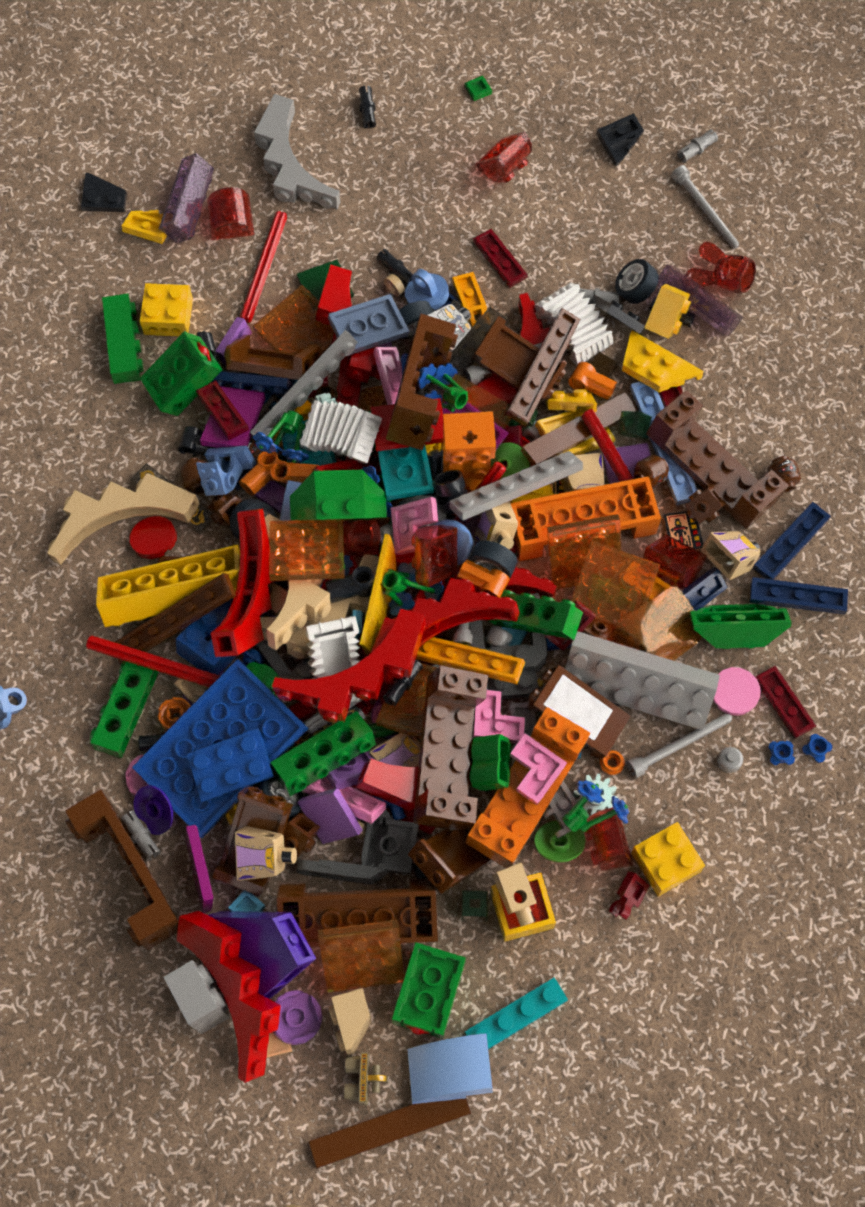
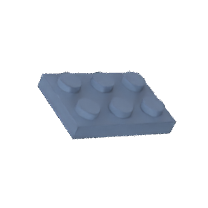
M391 294L328 315V320L337 338L346 330L358 342L350 355L406 337L409 334V329Z

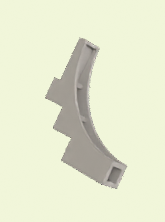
M274 94L254 131L256 145L261 149L267 150L263 158L265 171L273 176H277L273 183L274 196L282 202L289 201L295 203L297 197H300L306 202L313 201L319 203L324 208L338 209L341 203L340 191L321 183L311 176L297 161L289 144V129L295 114L294 100Z

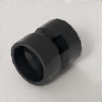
M449 470L438 474L433 478L432 482L436 494L439 496L438 501L442 513L455 514L450 509V500L467 494L468 491L464 489L466 485L462 472L459 470Z

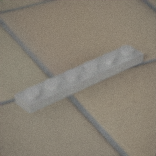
M345 330L250 433L254 436L257 432H262L267 436L279 422L284 412H287V410L294 411L297 407L302 406L307 401V396L323 384V379L338 368L339 362L354 351L355 345L358 343L354 337Z
M570 451L562 453L450 500V509L462 521L579 472L583 470V462Z

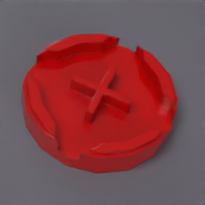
M160 516L147 517L133 527L129 536L130 545L141 558H160L165 555L164 553L168 549L171 550L177 541V532L172 522L167 518Z

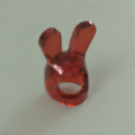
M704 242L699 247L700 256L715 265L714 271L692 268L686 272L685 280L690 285H718L729 292L743 294L751 288L754 282L756 264L748 256L726 255L715 244Z
M358 518L347 521H340L338 519L309 521L311 529L317 533L339 535V543L315 549L312 560L320 565H326L327 561L333 557H363L364 554L372 556L379 554L381 532L376 518Z

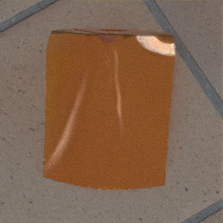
M674 584L615 623L610 638L614 643L640 650L639 646L643 644L647 649V653L675 661L701 640L702 636L692 626L690 611L694 610L692 605Z

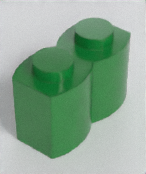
M496 734L475 737L473 739L471 749L473 763L469 776L472 787L480 791L508 788L511 753L509 738Z

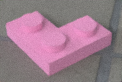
M428 497L391 508L395 554L403 555L420 550L418 527L438 522L436 498Z
M487 690L486 700L475 707L473 739L475 737L501 734L509 738L510 743L518 744L524 735L525 717L500 715L501 692Z
M527 734L523 735L510 753L513 759L530 770L516 791L535 805H538L567 762Z

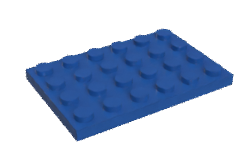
M237 659L132 768L149 785L161 789L168 797L172 809L188 826L196 825L199 837L204 838L239 801L237 796L241 790L205 803L201 802L187 754L258 728L260 729L269 760L272 762L285 754L309 728Z

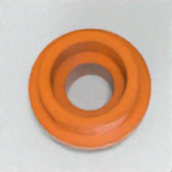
M610 750L606 757L600 758V767L608 775L619 774L625 766L624 757L614 750ZM613 759L617 765L610 767L607 761Z

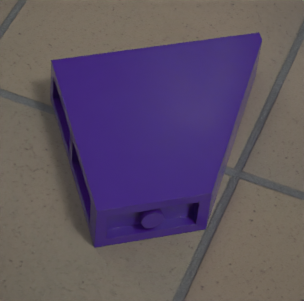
M218 911L208 914V916L242 932L239 957L261 968L258 993L268 999H271L316 960L312 949L291 912Z

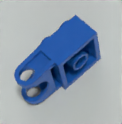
M233 598L190 624L176 638V653L196 668L219 675L237 656L215 657L211 632L227 616L233 603Z

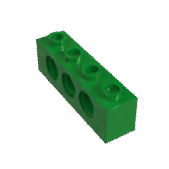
M504 589L501 597H509L517 602L520 612L517 622L500 619L487 620L495 626L575 640L583 612L576 608L575 603L570 600L561 599V602H556L547 596H541L538 599L528 593L521 592L520 595H515L514 592Z
M127 661L122 662L118 681L112 684L109 692L110 699L107 705H103L100 711L99 724L92 729L90 734V743L94 750L122 759L159 671ZM131 681H139L135 687H127ZM121 703H129L127 708L123 710L118 709ZM119 724V728L116 731H108L111 725Z
M355 711L346 717L345 722L338 721L270 763L275 776L289 796H292L297 792L303 791L315 781L326 777L330 771L346 765L353 758L369 751L371 747L376 745L372 729L361 715Z

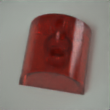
M525 131L503 137L475 165L481 173L494 182L504 181V183H507L515 177L513 171L516 168L518 170L522 169L529 163L526 158L532 152V143Z
M226 187L210 194L207 199L212 240L255 235L250 196L246 191L239 188Z
M433 525L417 529L411 538V544L415 548V556L412 559V568L415 569V581L422 586L430 587L457 574V527Z
M666 534L646 547L642 564L649 568V572L658 578L664 576L670 579L672 587L682 589L683 587H688L696 579L706 561L707 555Z
M608 808L591 815L588 818V822L614 808ZM617 814L590 827L585 832L587 840H593L595 850L590 851L594 866L599 865L601 870H614L634 865L623 822L618 818Z

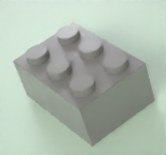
M191 960L164 976L188 1025L201 1034L230 1018L227 1013L229 1008L224 996L215 989L218 986L216 980L202 964L198 966Z

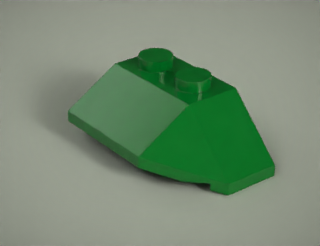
M363 470L313 471L289 496L290 520L387 517L386 493Z
M761 604L709 605L697 611H690L693 629L715 648L722 649L765 647L789 629L792 624L786 608L777 609Z

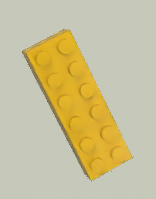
M229 546L98 577L96 605L104 626H120L123 623L135 620L141 621L148 617L156 616L222 573L229 575L236 592L240 570L239 546Z

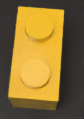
M668 284L661 286L644 328L668 339L673 334L677 335L682 325V322L679 321L682 313H687L691 301H688L690 294Z

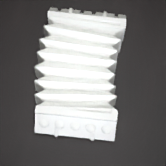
M569 283L563 288H559L558 291L550 296L544 297L543 300L534 306L541 319H548L547 324L553 323L561 308L581 319L566 351H571L569 358L577 366L579 362L589 361L590 358L599 352L605 351L614 342L612 331H605L608 324H602L605 317H599L600 311H594L596 304H588L590 298L583 299L585 292L578 293L580 286Z
M315 400L314 404L311 405L312 410L308 414L309 419L305 423L306 428L302 431L303 437L300 439V447L312 452H317L318 450L322 452L327 451L328 453L330 451L337 452L359 463L367 464L382 418L359 409L354 405L351 407L349 404L344 405L341 402L336 404L333 401L330 404L324 401L322 404Z
M355 616L306 626V637L310 640L306 645L311 649L307 654L312 658L307 663L313 667L309 671L314 676L312 679L334 675L360 662L357 659L360 655L356 652L359 649L356 643L359 641L355 636L359 633V628ZM353 694L351 702L362 700Z

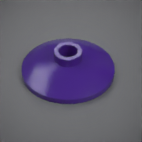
M152 785L144 786L137 791L134 798V811L137 817L145 822L151 834L160 835L167 832L173 822V809L166 794L158 787Z

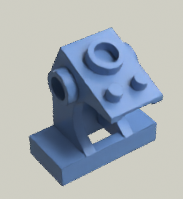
M247 446L209 448L205 453L209 463L198 462L196 464L205 495L211 496L226 495L234 490L243 470L252 469L256 465V461ZM224 457H230V461H225Z

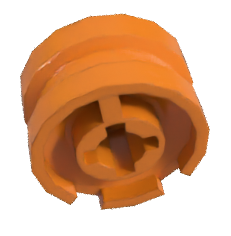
M173 697V699L165 700L160 705L158 718L165 731H168L179 719L178 717L172 719L173 714L180 713V716H182L191 707L185 699Z

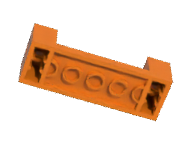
M493 412L443 414V472L449 470L461 471L466 485L464 489H467L468 493L477 488L490 470L491 459H495L496 441Z
M649 476L510 503L518 521V527L513 539L516 543L519 561L542 557L544 545L618 530L631 528L633 539L655 535L661 520Z
M546 707L530 737L567 762L566 766L539 804L535 805L516 791L530 770L518 761H515L510 769L508 788L497 790L483 814H480L469 832L465 844L505 868L511 867L591 733Z

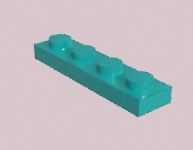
M554 977L466 1030L465 1034L469 1036L486 1033L489 1050L568 1001V998Z

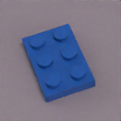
M258 728L187 754L197 790L203 803L275 777L260 729Z

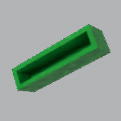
M129 293L102 297L112 380L114 384L140 381V373L144 372L143 360L138 358V353H142L140 339L136 340V334H140L138 321H134L133 315H137L135 301L131 302Z

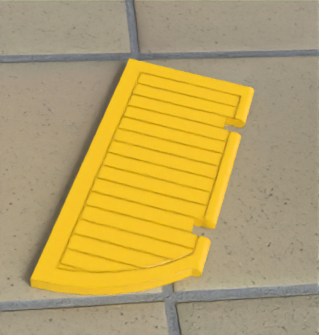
M390 534L384 535L360 640V645L367 655L371 653L385 617H388L389 603L392 600L390 596L385 594L387 589L382 584L383 576L389 569L397 571L395 550Z

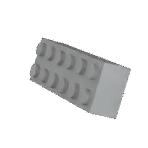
M578 631L572 643L565 667L567 671L610 702L700 730L704 729L720 675Z

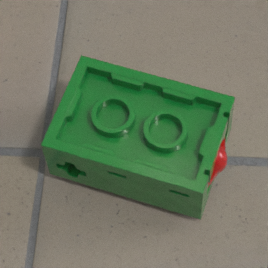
M183 331L140 377V380L161 412L179 416L197 397L196 390L208 385L222 371V368L201 337Z
M415 942L392 1017V1024L410 1029L416 1035L426 1034L443 1040L465 967L466 957Z

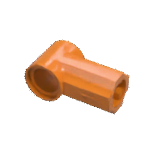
M583 361L578 363L568 380V384L572 389H585L606 400L610 399L617 385L616 381L597 373L590 363Z
M276 452L260 453L257 459L258 463L239 481L240 486L246 493L253 496L269 481H274L270 474V469L274 462L280 460Z
M278 460L271 466L270 474L274 480L287 484L288 480L303 483L315 470V467L319 465L290 463ZM285 469H287V473H286V475L283 477V473H284Z
M466 560L463 563L457 579L464 578L472 582L474 587L480 592H486L495 597H501L510 580L504 572L498 569L488 570L470 560Z

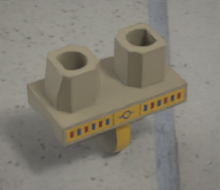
M360 1052V1056L347 1057L345 1062V1073L360 1074L359 1084L345 1083L344 1099L359 1101V1105H368V1083H372V1093H380V1083L388 1082V1076L380 1075L381 1065H373L372 1075H369L368 1052Z

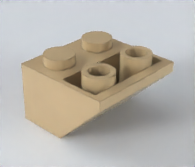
M363 988L331 997L333 1005L328 1006L334 1026L339 1025L340 1031L335 1032L341 1052L346 1051L348 1057L354 1055L372 1022Z

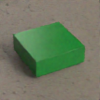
M483 75L464 83V87L473 101L492 94V89Z

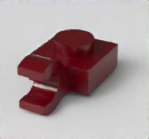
M628 871L617 891L621 898L612 903L609 912L615 917L619 915L624 920H627L632 907L639 908L650 885L636 873Z

